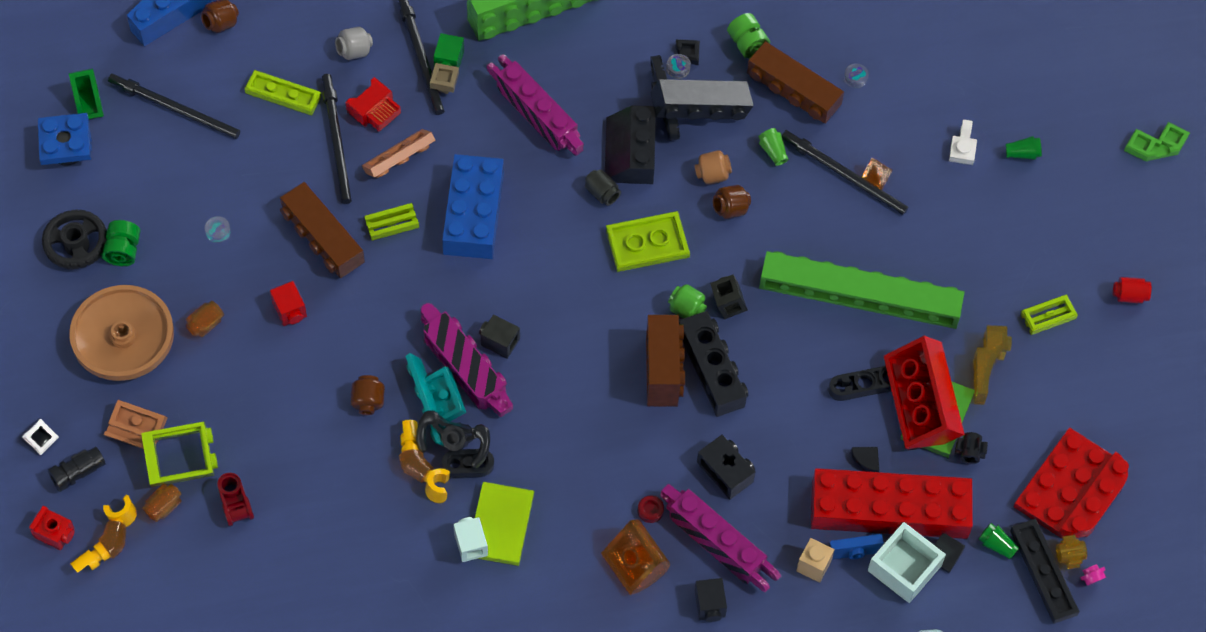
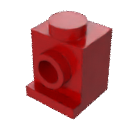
M42 506L29 526L34 538L59 550H62L65 543L68 544L72 540L75 532L71 520L48 510L46 506Z

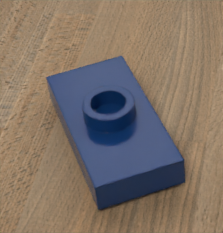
M882 534L832 540L829 543V547L835 549L832 560L848 557L855 560L863 558L865 555L876 554L884 542Z

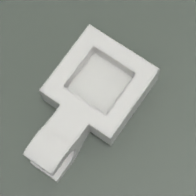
M963 120L960 137H952L950 162L973 165L977 139L970 138L973 121Z

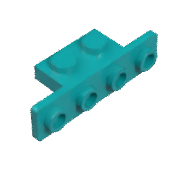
M411 353L406 355L408 362L406 367L415 381L416 386L414 390L424 406L422 409L423 414L428 410H433L451 422L467 413L450 368L445 366L427 376L421 358ZM430 424L432 429L430 434L433 441L444 446L441 434Z

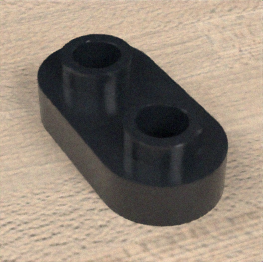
M479 449L448 451L442 458V468L450 471V477L453 478L484 477L493 471L494 457L491 452H488L483 462L486 465L482 468L474 469L471 467V461L475 458ZM453 463L460 465L458 468L451 467Z

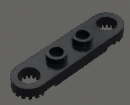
M660 55L650 56V66L654 82H651L652 90L659 79H667L665 70H662L664 67H662L663 62ZM663 118L669 141L680 139V129L677 128L679 126L678 119Z

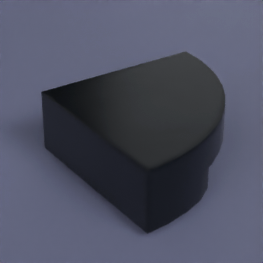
M676 39V50L679 56L690 64L699 65L700 41Z
M852 447L851 454L855 462L866 469L867 472L880 471L878 447Z

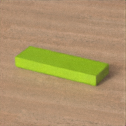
M257 70L253 71L245 87L246 94L311 116L322 97L320 91Z

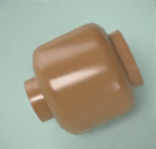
M720 150L700 155L698 159L699 164H695L697 178H703L707 185L726 181L729 174L732 173L728 154L724 155Z

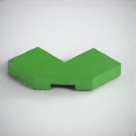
M1170 122L1165 126L1159 139L1136 129L1124 151L1144 161L1178 155L1190 132Z

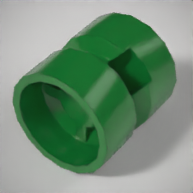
M125 220L110 222L108 224L107 241L104 243L102 258L116 266L133 265L137 253L136 246L139 243L141 233L139 226Z

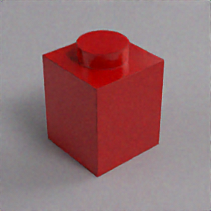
M294 281L270 290L272 303L283 326L299 323L303 318L307 317L305 304Z

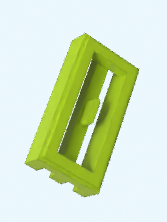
M412 203L364 216L372 241L419 228V222ZM409 219L412 220V221H410V222H406V223H402V224L396 225L397 223L402 222V221H406V220H409ZM388 226V228L380 229L377 231L373 230L380 227Z
M1067 294L1024 309L1020 314L1022 318H1025V324L1027 327L1029 326L1031 335L1075 320L1078 316ZM1064 303L1066 305L1059 309L1051 310L1046 312L1045 314L1031 318V315H1034L1036 313L1048 310L1050 308L1062 305Z

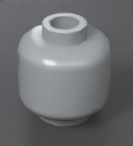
M362 27L341 30L335 39L337 53L346 60L366 57L370 52V47L373 45L371 35Z

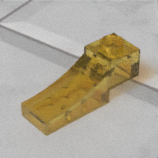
M987 325L983 335V348L977 347L973 358L974 404H985L991 371L998 360H1004L1006 352L1011 351L1012 337L1007 336V326Z

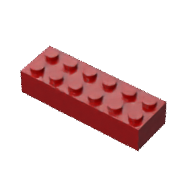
M815 468L812 479L811 529L894 534L901 524L905 522L922 536L940 537L942 533H946L952 538L968 539L973 527L972 478Z

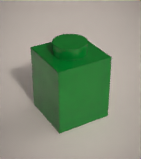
M440 33L434 53V66L435 63L460 68L464 54V38Z

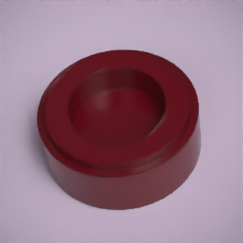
M650 495L640 500L638 515L644 522L655 523L663 517L664 504L660 498Z

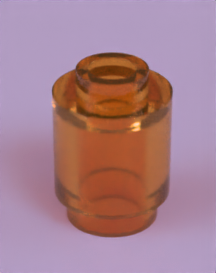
M212 300L209 303H203L186 318L188 323L186 328L193 336L199 335L204 337L221 322L224 313Z
M163 483L145 501L146 504L142 509L153 521L164 520L182 502L180 499L182 494L173 484L168 486Z

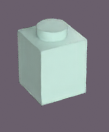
M472 517L463 518L454 524V535L462 562L488 556V545L479 517L474 519Z

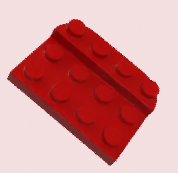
M1069 427L1016 500L1013 507L1032 520L1036 519L1038 524L1062 539L1088 537L1123 489L1128 477L1129 464L1116 451L1112 455Z

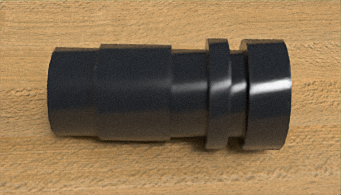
M94 447L88 451L83 449L70 456L71 460L66 463L62 461L58 467L55 465L47 470L55 487L61 492L67 489L69 484L71 486L76 484V480L97 471L98 468L106 465L99 449Z

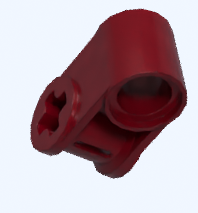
M231 472L221 475L217 484L228 526H233L234 522L246 518L254 519L249 499L245 494L239 476ZM228 485L237 486V488L231 492L224 490L225 487Z

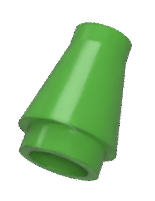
M771 128L759 135V145L773 160L775 166H780L789 160L786 155L781 132H777L776 128Z

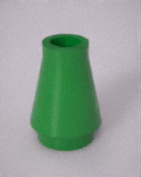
M1031 136L1012 143H1006L1007 158L1036 160V157H1042L1040 138Z
M990 523L978 538L983 542V546L1007 557L1009 560L1019 548L999 525L995 526L993 523Z

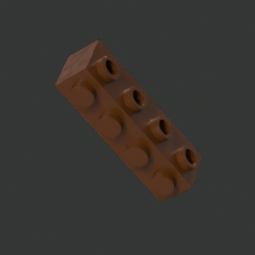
M766 41L748 61L747 74L753 80L760 81L769 87L773 93L780 94L789 100L793 106L800 107L816 120L826 124L842 105L843 90Z
M305 182L280 197L282 206L280 212L283 217L295 224L294 227L301 238L306 237L310 242L311 250L315 255L318 256L320 254L323 257L324 264L331 273L335 272L341 279L365 263L363 249Z

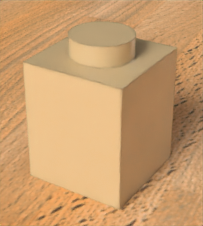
M810 538L799 559L797 572L820 583L832 561L835 549Z

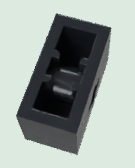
M723 434L698 451L697 463L729 500L754 482L756 472L753 463L747 458L744 459L739 454L736 444L730 439L727 440Z

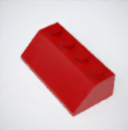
M924 335L884 355L906 449L944 445L965 435L942 342Z

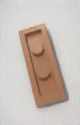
M421 129L361 166L367 175L377 178L382 177L389 172V168L407 162L409 156L416 152L421 153L430 147L429 144L436 140L432 132Z

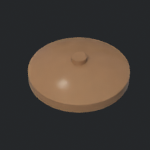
M133 285L111 286L94 293L79 306L70 325V343L79 363L93 375L113 381L131 380L151 372L166 358L174 338L172 317L165 303L153 292Z

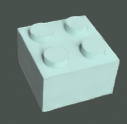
M903 522L872 557L868 572L910 603L940 569L946 554Z

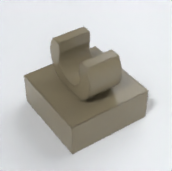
M435 63L430 88L437 89L440 93H454L459 75V67Z

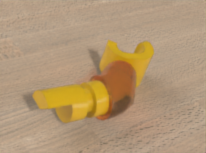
M415 420L402 421L403 433L400 435L402 453L399 455L401 468L404 473L420 483L426 482L425 493L431 501L435 503L445 502L447 499L445 488L438 487L435 483L442 482L445 484L449 480L450 471L441 468L434 469L424 458V454L418 450L416 442L418 422Z
M127 494L123 498L125 506L119 512H113L109 505H103V510L109 521L106 523L102 536L98 538L99 542L93 546L94 550L91 552L87 550L70 563L77 573L87 565L93 571L100 565L99 562L101 560L105 562L110 557L114 559L125 547L126 527L131 525L137 516V510Z

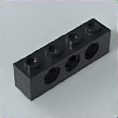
M708 311L679 320V324H684L683 344L716 417L744 408L746 398L749 396L748 389L744 382L740 383L737 376L739 375L737 365L734 361H730L728 357V346L724 339L721 340L718 335L719 328L716 320L710 318ZM706 339L710 343L703 344L699 340ZM714 360L719 362L720 364L712 365L709 363V361ZM726 382L729 384V386L723 387L718 383Z

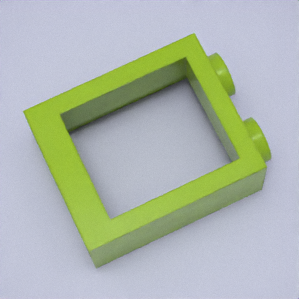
M205 422L141 433L151 487L215 476L214 469L218 468L216 453L211 454L209 443H214L211 427L206 428ZM200 433L206 469L161 477L155 441Z

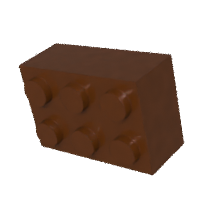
M648 315L646 331L647 407H678L679 397L684 396V324H679V315Z

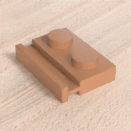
M117 400L108 423L109 426L104 435L144 449L141 433L164 429L167 417Z

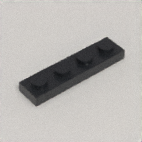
M1033 519L1012 526L1010 532L1016 545L1019 547L1018 549L1053 624L1078 616L1080 611L1037 520Z

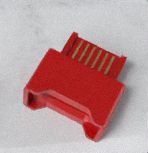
M375 77L371 79V86L357 98H349L346 101L348 114L364 127L370 123L379 132L401 114V107L393 101L392 91Z

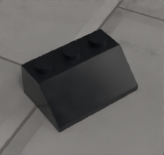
M631 105L606 117L605 173L615 183L653 184L656 120L654 106Z

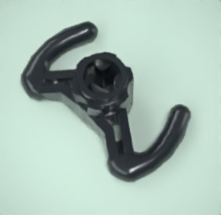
M433 410L424 412L416 430V442L419 452L425 453L427 451L426 430L427 426L431 424L441 434L443 445L450 451L460 450L467 447L468 443L472 442L473 439H480L479 451L471 461V467L478 469L485 461L489 452V429L482 424L471 428L468 424L447 421Z

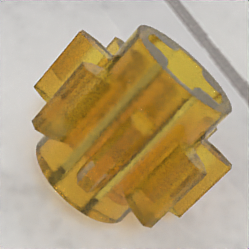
M1076 535L1063 536L1061 543L1056 544L1058 562L1067 565V569L1080 568L1082 561L1087 560L1085 542L1076 539Z

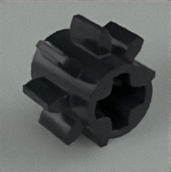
M967 432L963 435V438H958L955 454H961L960 460L964 463L977 464L980 462V458L985 459L988 442H982L983 437L978 433Z

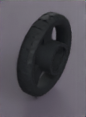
M78 209L64 211V213L53 217L50 223L46 225L42 234L43 250L48 259L59 267L65 269L84 268L87 265L90 266L102 256L104 243L107 241V230L102 220L89 211L86 212V210ZM74 220H81V221H83V224H82V225H81L80 223H77V222H71V223L66 224V225L61 229V231L58 229L61 225H63L64 223L69 222V221H74ZM92 232H98L99 239L96 247L90 253H87L90 245L87 236ZM73 238H79L76 241H71ZM63 243L65 251L72 258L58 255L51 245Z

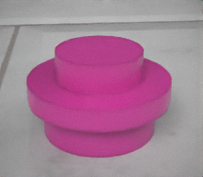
M1095 564L1082 570L1084 576L1080 577L1081 581L1084 580L1088 586L1106 578L1104 574L1106 569L1105 567L1099 569L1098 565Z

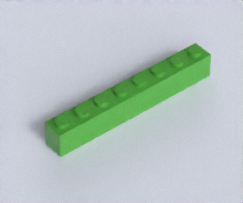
M778 251L766 252L759 289L954 329H957L965 292L954 287L936 286L930 282L911 281L901 276L892 277L881 272L862 271L852 266L843 267L827 261H813L803 256L793 257Z

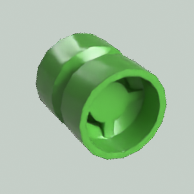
M751 13L738 16L727 27L729 35L737 43V47L744 58L750 59L765 41L770 44L769 38L763 29H760V24Z

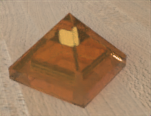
M872 157L861 177L883 190L893 170Z

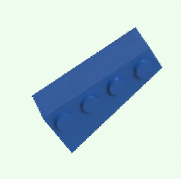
M141 0L127 14L130 30L145 47L202 12L206 4L216 0Z

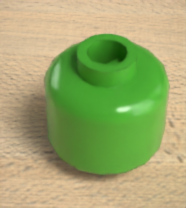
M688 284L682 287L677 286L668 300V303L671 304L670 311L675 315H679L682 319L705 312L707 308L704 304L705 295Z

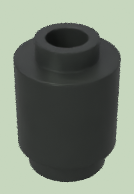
M593 170L585 178V188L600 203H605L609 206L619 198L621 191L618 189L619 186L603 170Z

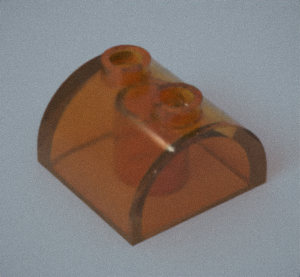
M638 519L630 520L601 552L630 595L651 586L670 567L669 560Z

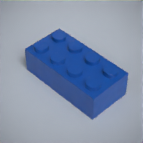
M454 154L442 239L443 255L493 259L504 177V159Z

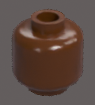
M216 0L205 5L201 19L208 30L219 33L236 25L239 12L236 5L229 0Z
M740 185L719 188L713 197V208L724 219L745 215L751 204L750 194Z
M363 375L358 377V380L354 381L351 387L352 407L359 410V413L362 415H373L376 410L381 409L384 405V384L376 376Z

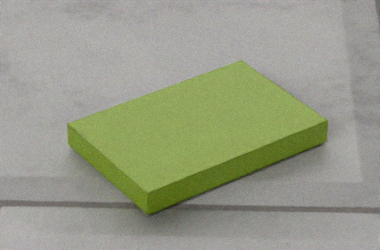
M678 211L606 225V233L617 272L690 258V251Z
M488 482L482 483L475 518H480L488 545V556L478 559L519 566L534 498L533 490Z

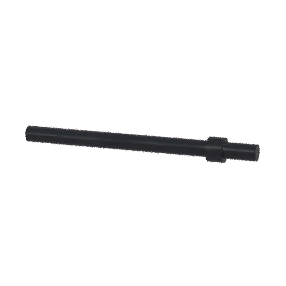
M398 0L401 7L400 15L402 21L406 22L435 114L441 115L445 110L438 90L430 88L432 71L415 22L416 15L414 9L410 6L408 0Z
M113 73L108 78L109 83L123 88L124 92L132 96L135 94L235 139L240 135L239 129L140 86L137 81L132 79L126 80Z
M324 74L322 76L324 87L322 96L323 102L327 106L341 200L343 204H349L352 200L336 102L338 101L337 92L333 88L331 74Z
M785 130L782 134V139L795 146L796 151L814 158L902 215L907 212L909 208L907 205L813 147L810 141L805 138L800 139L788 130Z

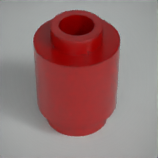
M1119 277L1118 282H1114L1113 296L1117 297L1118 302L1143 303L1144 301H1150L1151 282L1145 281L1144 278Z

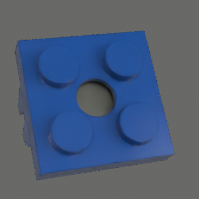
M87 113L38 118L39 159L41 165L57 163L60 165H72L79 161L91 160L92 139Z

